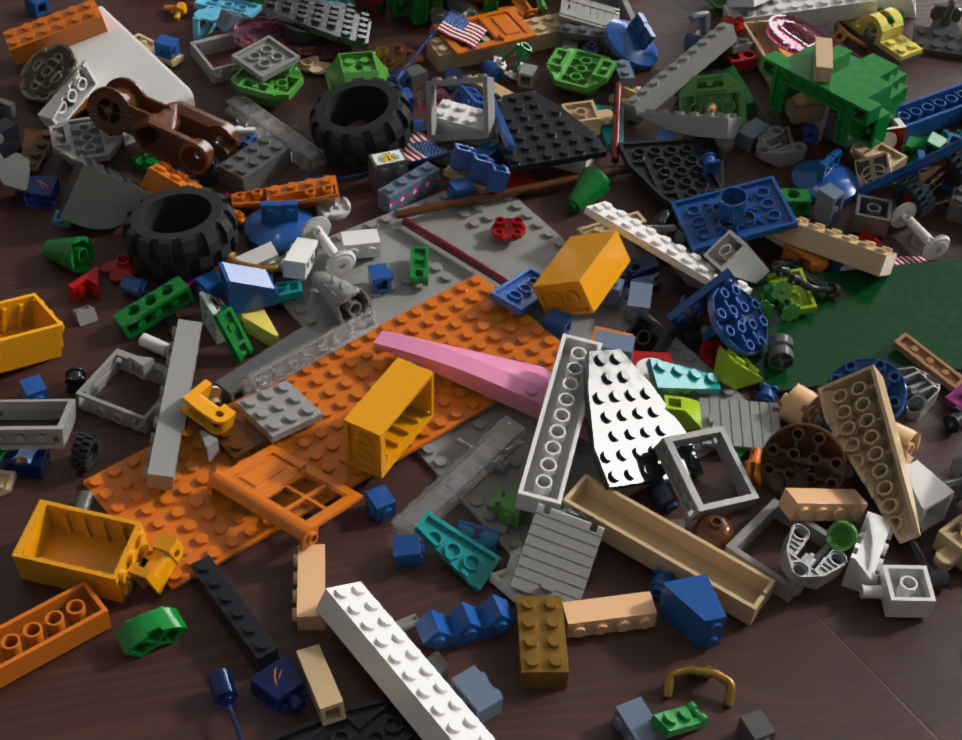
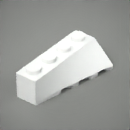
M85 60L82 61L69 80L38 113L39 118L46 127L55 126L59 122L69 120L85 99L99 85Z
M867 512L850 557L842 586L859 591L861 584H876L879 575L874 573L875 571L880 572L884 561L880 556L885 557L889 546L885 541L890 542L893 535L884 516Z

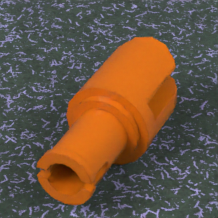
M755 447V450L753 448L750 449L749 460H746L743 464L753 487L760 486L762 481L760 468L762 449Z

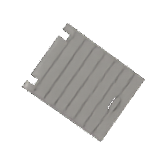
M561 0L558 19L588 27L605 29L611 20L619 19L620 9L590 0Z
M699 397L701 430L723 426L734 449L750 450L753 448L755 450V447L763 450L770 436L781 428L779 413L772 412V410H779L777 403ZM711 440L701 442V447L715 448Z
M538 503L509 587L532 596H562V602L581 600L605 528L598 525L596 532L590 531L591 522L554 508L550 509L548 515L543 513L545 505Z

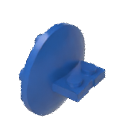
M637 13L631 22L624 19H613L606 25L604 41L610 47L612 55L620 59L629 60L632 69L646 70L657 62L658 52L653 42L656 36L651 27H649L643 13Z
M838 148L834 149L831 153L829 152L824 160H807L798 164L793 169L791 175L793 188L809 189L814 203L817 197V190L828 183L846 192L843 204H846L857 194L856 189L859 188L860 184L857 181V175L851 169L839 163L842 150Z
M297 200L261 201V208L250 214L245 221V238L255 248L271 241L277 253L284 254L290 250L291 244L295 242L297 237L302 238L303 226L314 217L308 211L297 207Z
M721 285L713 290L708 299V314L712 325L706 328L707 331L701 334L703 340L719 337L730 350L741 356L750 357L760 353L765 348L768 339V320L763 316L759 302L737 285H731L728 288H724Z
M865 357L848 361L837 368L828 379L827 384L874 365L884 378L895 419L901 414L906 405L907 386L903 375L894 365L882 359Z

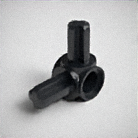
M213 156L210 168L202 174L194 175L186 171L184 172L191 179H200L206 186H214L219 182V159Z

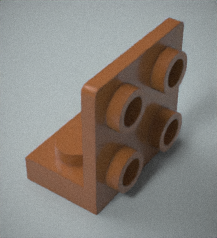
M398 41L381 62L387 66L391 74L403 79V69L416 64L422 67L426 65V61L421 53Z

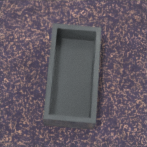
M263 135L218 165L219 183L236 192L254 190L291 165V149L283 143Z

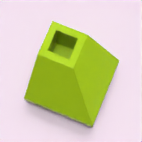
M719 346L714 374L717 375L721 382L735 390L762 382L763 378L759 374L760 370L751 364V360L745 356H737L738 354L729 348L725 349Z
M660 396L666 404L665 409L672 412L683 429L701 430L699 401L679 396Z

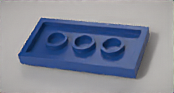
M528 267L492 290L488 298L497 305L503 306L513 314L520 316L539 303L532 286L542 273Z
M727 268L666 316L678 330L683 329V324H691V320L696 316H702L706 312L708 299L713 290L721 285L724 288L738 285L739 282Z

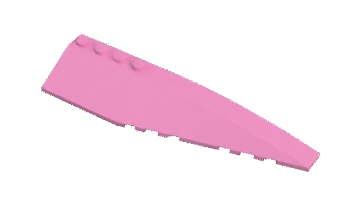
M382 330L373 342L375 347L416 365H421L423 368H427L442 377L539 420L552 371L544 367ZM585 410L579 438L589 442Z

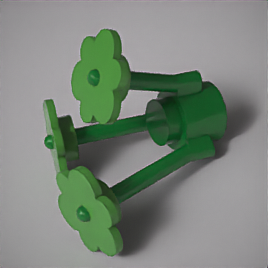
M781 280L778 284L770 282V284H766L762 288V294L759 296L761 302L759 304L763 316L768 318L773 316L774 305L769 304V301L774 302L777 300L783 306V313L780 315L782 320L791 322L792 319L799 317L801 308L795 303H790L787 306L784 302L785 299H791L792 285L788 284L785 280Z

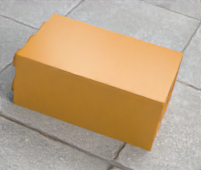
M612 230L570 236L532 286L545 314H548L552 308L570 315L594 313L631 261L618 231Z
M36 293L0 301V373L62 356L64 324Z
M399 357L391 364L343 419L347 464L380 479L386 475L434 416L433 371Z
M40 499L11 556L21 579L66 590L86 581L98 597L123 603L126 596L130 595L133 587L132 582L134 579L129 574L128 569L131 564L141 567L143 558L149 553L150 545L147 542L142 522Z

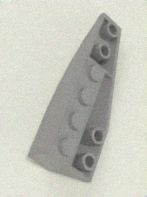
M645 109V112H639V116L658 126L696 137L735 138L743 121V117H737V113L722 114V112L699 114V112H689L687 114L684 111L670 113V110L655 112V109Z

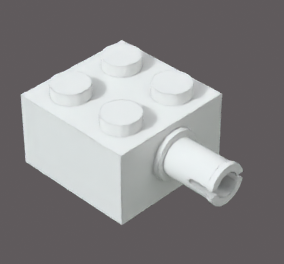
M882 565L877 585L861 584L859 587L861 599H880L885 617L930 618L936 603L927 566Z

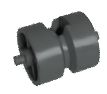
M784 333L772 335L767 342L769 352L768 364L775 370H786L794 363L793 340Z

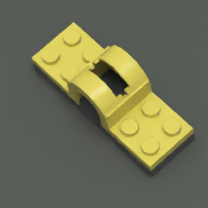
M889 7L862 18L838 21L846 27L849 33L899 67L921 58L923 48L902 35L904 28L903 18L895 8ZM888 16H891L894 20V23H892L893 27H891V24H888Z

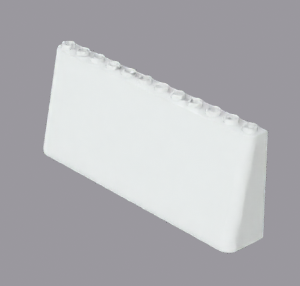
M99 6L98 9L108 31L68 46L76 54L79 66L83 60L87 62L99 83L96 89L106 86L108 82L115 78L125 77L134 80L140 85L146 96L159 102L168 104L170 102L183 101L195 107L191 89L102 6ZM122 132L123 144L125 146L136 142L132 135Z

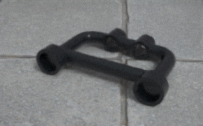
M791 258L789 261L776 260L771 264L775 270V275L777 277H786L790 285L799 286L814 293H826L828 297L836 298L841 294L842 288L839 283H824L804 270L803 261L799 258ZM802 268L806 280L812 284L804 281L802 275L793 274L790 270Z

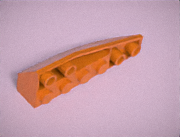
M165 161L149 167L140 185L154 194L171 187L173 189L182 188V186L203 188L197 182L187 177L188 175L185 172L175 170L171 164ZM233 208L237 224L242 225L247 217L241 211Z
M326 175L321 178L289 182L284 185H273L268 188H256L252 191L231 194L232 207L258 210L261 208V201L297 200V207L304 209L340 202V194L336 176Z

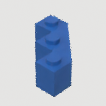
M455 143L449 159L450 168L457 172L466 171L470 180L474 182H485L487 189L493 193H504L510 177L509 168L504 165L498 166L494 164V159L485 154H477V150L473 147Z
M492 594L478 607L460 602L446 615L430 609L415 622V626L423 645L435 650H442L498 636L507 631L516 620L507 600Z

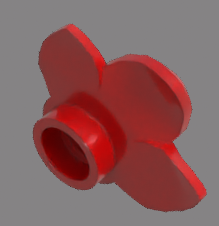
M724 16L721 18V23L725 22L734 25L735 35L742 34L744 30V19L742 17Z
M121 254L116 257V260L104 263L99 271L109 273L110 281L117 283L121 282L125 276H135L137 267L130 261L127 254Z

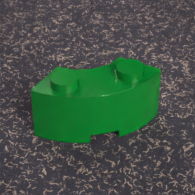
M933 131L925 137L916 138L910 135L901 153L908 156L907 161L913 162L917 149L924 150L926 156L946 143L947 139Z
M160 606L125 621L114 635L125 655L143 658L148 652L159 646L174 644L187 629V626L176 608Z

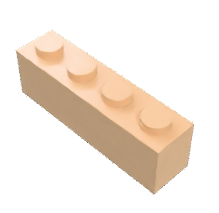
M785 488L778 506L790 521H860L868 504L855 489Z
M314 544L303 551L299 549L298 545V554L293 555L294 567H298V571L293 572V585H297V589H293V603H297V608H292V621L297 622V631L325 630V620L316 610L325 591V544Z
M650 591L562 602L566 638H580L595 634L603 635L610 632H625L627 630L647 629L655 626L657 611Z

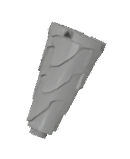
M325 271L314 274L312 279L313 285L334 312V316L345 326L346 324L355 326L368 316L367 309L368 307L371 308L372 302L367 293Z

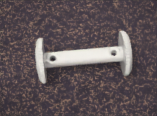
M907 202L899 205L891 215L890 224L892 227L900 228L906 225L926 245L922 255L927 261L936 260L943 256L950 245L949 237L944 234L933 237L913 218L917 212V207L914 203Z
M323 216L314 217L303 226L302 238L319 240L320 245L330 257L327 260L328 262H326L327 273L337 277L348 274L356 263L354 253L349 250L338 251L327 236L331 230L330 221Z

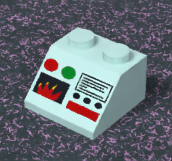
M203 291L199 292L203 324L216 344L226 342L213 318V315L226 307L221 299Z

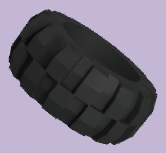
M364 77L353 78V81L347 83L343 81L334 85L332 90L325 91L318 97L317 103L313 104L309 117V128L316 150L331 164L340 168L345 165L348 169H360L362 166H368L369 154L400 148L405 149L414 129V118L408 97L393 82L389 81L386 83L383 78L372 77V79H365ZM376 118V120L362 126L346 127L359 120Z
M182 186V188L177 189L171 187L160 190V193L155 195L150 194L140 200L139 205H133L128 211L122 231L130 261L140 272L148 277L154 275L156 279L166 281L178 275L182 280L191 279L192 276L199 274L202 276L212 271L214 267L219 266V262L226 261V255L235 251L239 239L236 215L230 202L221 193L217 194L214 189L207 187L200 189L195 186Z

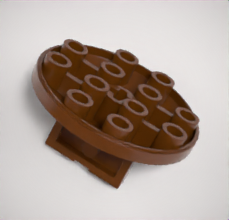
M793 423L780 428L767 440L762 450L760 468L766 485L775 495L781 497L785 488L839 489L846 473V457L841 444L828 430L811 423Z

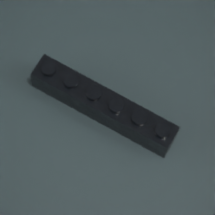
M208 555L190 564L191 583L258 675L280 665L277 645L211 557Z

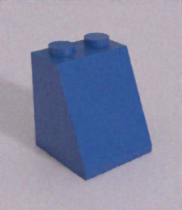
M219 262L223 296L227 305H231L235 314L277 305L276 297H279L278 288L274 286L273 278L268 275L266 269Z
M707 574L664 582L658 607L659 614L698 649L713 648L720 645L727 616Z

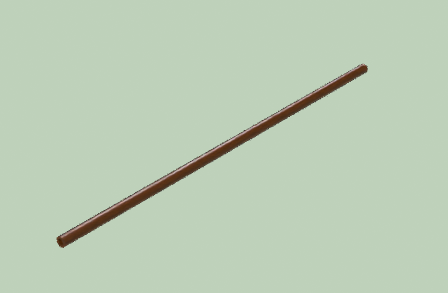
M625 165L601 169L607 177L630 173ZM580 174L506 188L504 193L486 192L396 210L394 212L395 218L402 219L575 184Z

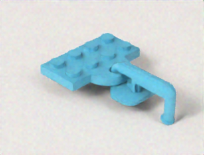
M196 0L194 8L199 10L192 17L193 40L203 39L216 29L217 26L215 24L222 8L244 13L248 17L254 18L262 11V5L244 0ZM200 21H206V24L200 28Z

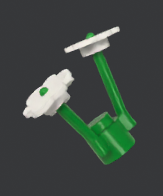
M525 42L517 43L503 58L494 55L493 61L503 69L504 74L518 81L516 70L519 71L523 63H527L532 53V48ZM516 51L519 59L515 63L513 70L506 71L507 65L505 60Z

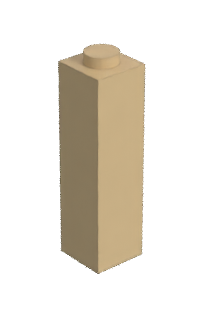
M815 37L813 81L830 83L833 71L832 38Z
M317 644L296 651L299 669L322 726L346 719L343 699L320 645Z

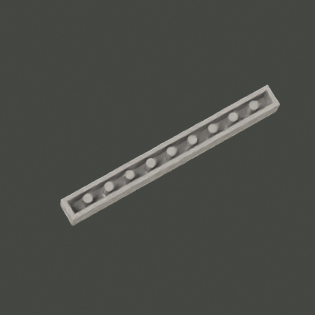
M725 22L719 23L684 54L680 55L678 59L651 79L644 87L629 97L623 103L627 120L640 123L644 118L639 116V112H645V109H657L689 82L692 76H696L737 41L734 25Z
M178 319L177 327L173 326L172 329L174 341H170L169 344L171 356L167 355L166 367L168 371L164 370L163 382L165 386L161 385L159 398H162V401H158L156 409L159 417L155 416L153 429H156V432H152L150 438V445H153V447L148 449L146 461L149 462V466L145 465L143 478H147L146 487L173 490L186 415L180 411V408L186 404L182 398L192 388L201 339L202 322Z

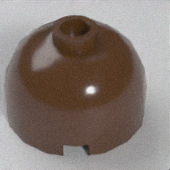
M716 514L705 515L698 519L691 532L723 551L725 546L734 538V529L731 523L725 517Z

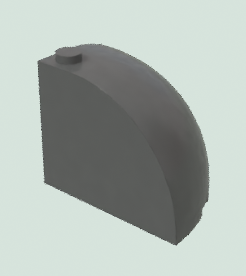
M79 154L62 197L59 215L62 218V222L69 225L74 223L90 229L115 228L124 224L127 213L133 205H139L141 199L152 193L145 188L141 189V184L112 168L105 169L101 163Z

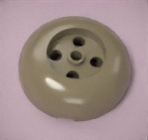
M60 43L38 50L26 62L20 74L22 81L19 87L22 94L33 102L47 104L78 69L79 61L76 54L67 45Z

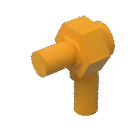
M178 2L175 5H164L163 7L164 11L175 12L173 19L179 21L180 17L184 16L188 10L184 2Z

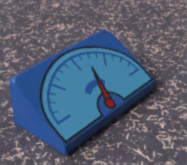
M461 519L458 520L457 530L496 554L500 543L501 531Z

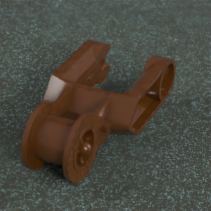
M115 78L108 82L106 86L94 90L88 98L87 111L89 117L101 131L112 135L122 132L130 134L134 137L142 152L168 162L190 174H202L210 168L213 154L216 156H226L239 143L238 132L229 122L183 101L170 102L168 104L159 102L146 96L140 85L129 78ZM217 137L221 138L222 143L217 141ZM196 152H200L202 157H197Z

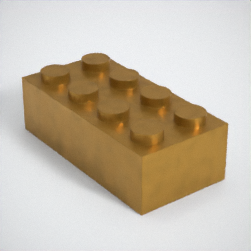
M516 596L515 627L519 688L567 689L569 667L562 596Z

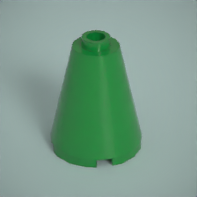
M591 166L583 169L566 200L567 208L571 212L578 213L582 211L586 206H590L610 192L611 187L609 188L608 185L610 181L601 170L597 168L595 170L590 169Z
M85 236L47 240L43 244L42 254L45 258L81 274L86 273L92 267L89 265L91 260H95V246Z

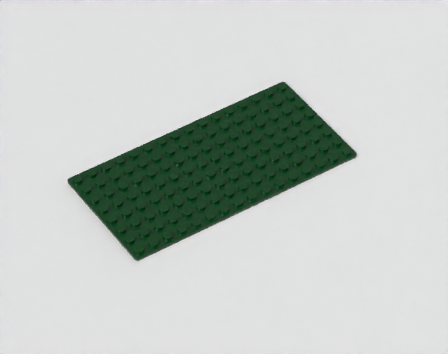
M962 258L893 265L891 274L880 277L859 269L812 274L826 284L831 282L839 283L842 288L840 296L834 298L828 297L826 293L812 292L817 304V312L801 314L797 319H792L791 322L780 318V315L783 313V306L777 300L774 302L769 301V304L774 305L773 316L770 318L766 317L768 320V339L777 333H784L792 338L793 365L786 370L771 368L768 364L769 352L767 343L760 353L748 357L752 361L751 364L760 370L759 374L763 378L762 382L768 385H776L779 388L777 393L790 392L797 384H801L808 389H817L827 384L828 379L837 368L848 361L858 358H878L891 363L896 368L914 366L922 370L892 347L893 342L906 332L954 370L960 372L962 371ZM761 279L757 284L744 281L752 288L750 296L760 303L761 299L759 296L762 294V288L769 284L767 280Z

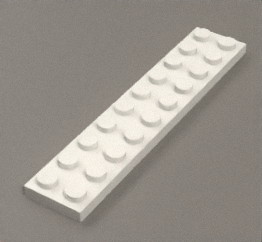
M603 201L586 206L584 214L612 230H617L623 237L704 285L721 273L711 262L702 260L700 255L687 251L683 245L673 243L669 237L661 236L656 233L657 231L654 228L644 226L640 220L627 216L625 211L615 209L609 202ZM737 280L739 282L737 286L750 295L752 288L746 282Z

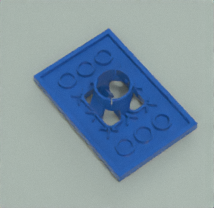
M774 176L671 202V208L691 252L696 254L707 252L729 230L745 242L798 228V221ZM729 217H731V226H721L722 223L730 222ZM745 217H752L753 220L746 222Z

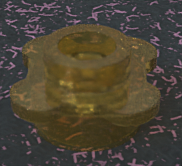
M379 46L374 51L379 60H384L390 52L385 46Z

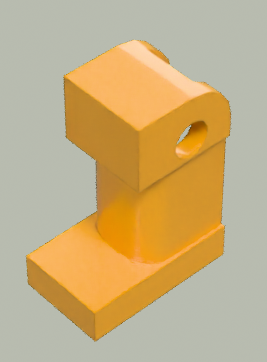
M205 379L182 398L186 404L180 408V411L205 428L209 433L222 435L233 426L236 412L225 404L218 407L207 399L210 395L212 383ZM213 424H218L220 427L216 428Z
M158 532L150 545L154 551L145 567L131 564L128 572L142 589L146 590L147 586L150 585L156 594L161 595L169 576L183 556L184 547L177 537Z

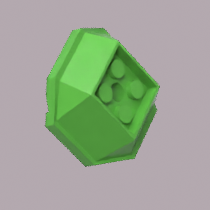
M556 48L546 63V70L557 89L591 97L602 85L608 82L616 68V61H612L607 56L573 48Z
M373 51L338 53L332 64L324 72L328 91L332 90L333 86L338 83L353 81V78L364 77L365 79H372V77L383 78L386 83L391 81L387 66L381 63Z
M298 64L265 82H261L242 67L230 79L231 85L240 93L244 100L272 108H277L285 100H290L304 84V78L298 68Z
M727 73L692 76L679 93V109L684 111V113H711L709 110L710 105L716 104V112H722V114L737 113V117H743L738 131L747 123L745 88ZM714 138L715 141L731 140V139Z

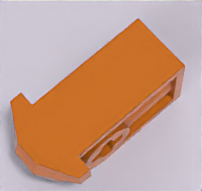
M787 243L784 244L781 261L799 258L803 261V269L810 274L818 273L829 266V258Z

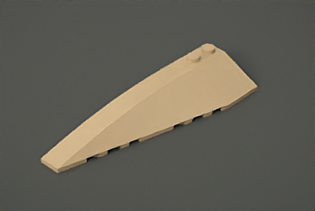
M870 365L817 388L826 423L841 444L849 461L886 519L898 542L901 544L920 537L921 532L909 473L883 376L874 365Z

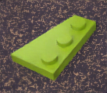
M802 268L790 270L793 274L802 275L803 280L807 282ZM775 273L765 275V279L769 284L770 282L778 284L781 280L787 281L786 277H777ZM792 285L791 299H785L788 304L795 303L801 308L799 311L800 315L817 312V304L812 292Z

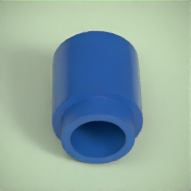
M486 60L482 63L481 69L483 74L493 77L494 82L502 78L503 69L494 61Z
M125 276L120 282L121 291L128 295L142 298L150 291L149 283L145 279Z

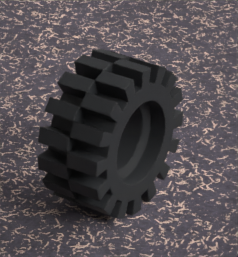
M81 431L75 436L76 440H73V447L70 450L72 451L70 454L71 468L92 472L100 457L98 455L101 453V438L97 434Z

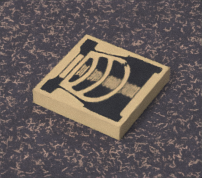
M888 152L854 161L857 181L860 184L859 187L892 172ZM894 182L882 188L892 186Z

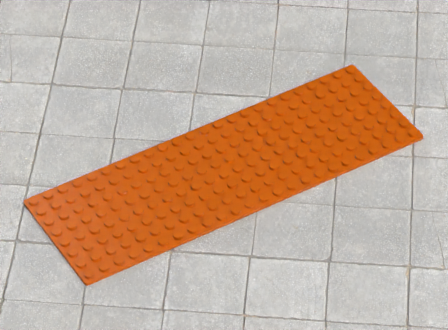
M475 274L227 406L236 412L235 418L261 433L236 409V402L287 380L323 413V420L273 443L270 441V444L266 447L274 444L347 487L353 488L373 475L346 463L343 419L398 358V356L373 346V342L382 330L533 364L553 371L561 341L526 312L519 316L488 298L489 294L495 287L481 275ZM434 373V416L396 462L499 402ZM194 422L184 427L173 490L146 487L147 478H143L145 465L149 466V462L146 461L148 449H152L153 445L85 479L83 484L88 491L93 493V498L108 515L142 522L149 545L152 544L158 532L179 539L184 547L183 556L166 582L169 589L175 591L191 582L190 564L209 555L218 566L280 530L277 526L224 494L217 492L211 496L207 493V482L213 472L217 470L224 472L266 447L237 463H234L219 448L220 454L209 462L202 447L200 436L202 429ZM306 476L291 485V487L305 495L321 486ZM284 489L269 499L285 508L300 498ZM324 489L313 496L312 499L323 505L339 495ZM305 501L292 509L291 512L299 517H303L317 508ZM151 546L148 555L144 557L147 562L154 551Z

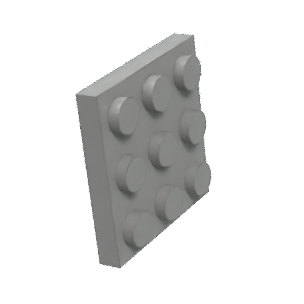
M270 35L231 55L233 62L261 82H265L301 62L299 55Z
M287 380L236 402V409L272 443L323 420V413Z

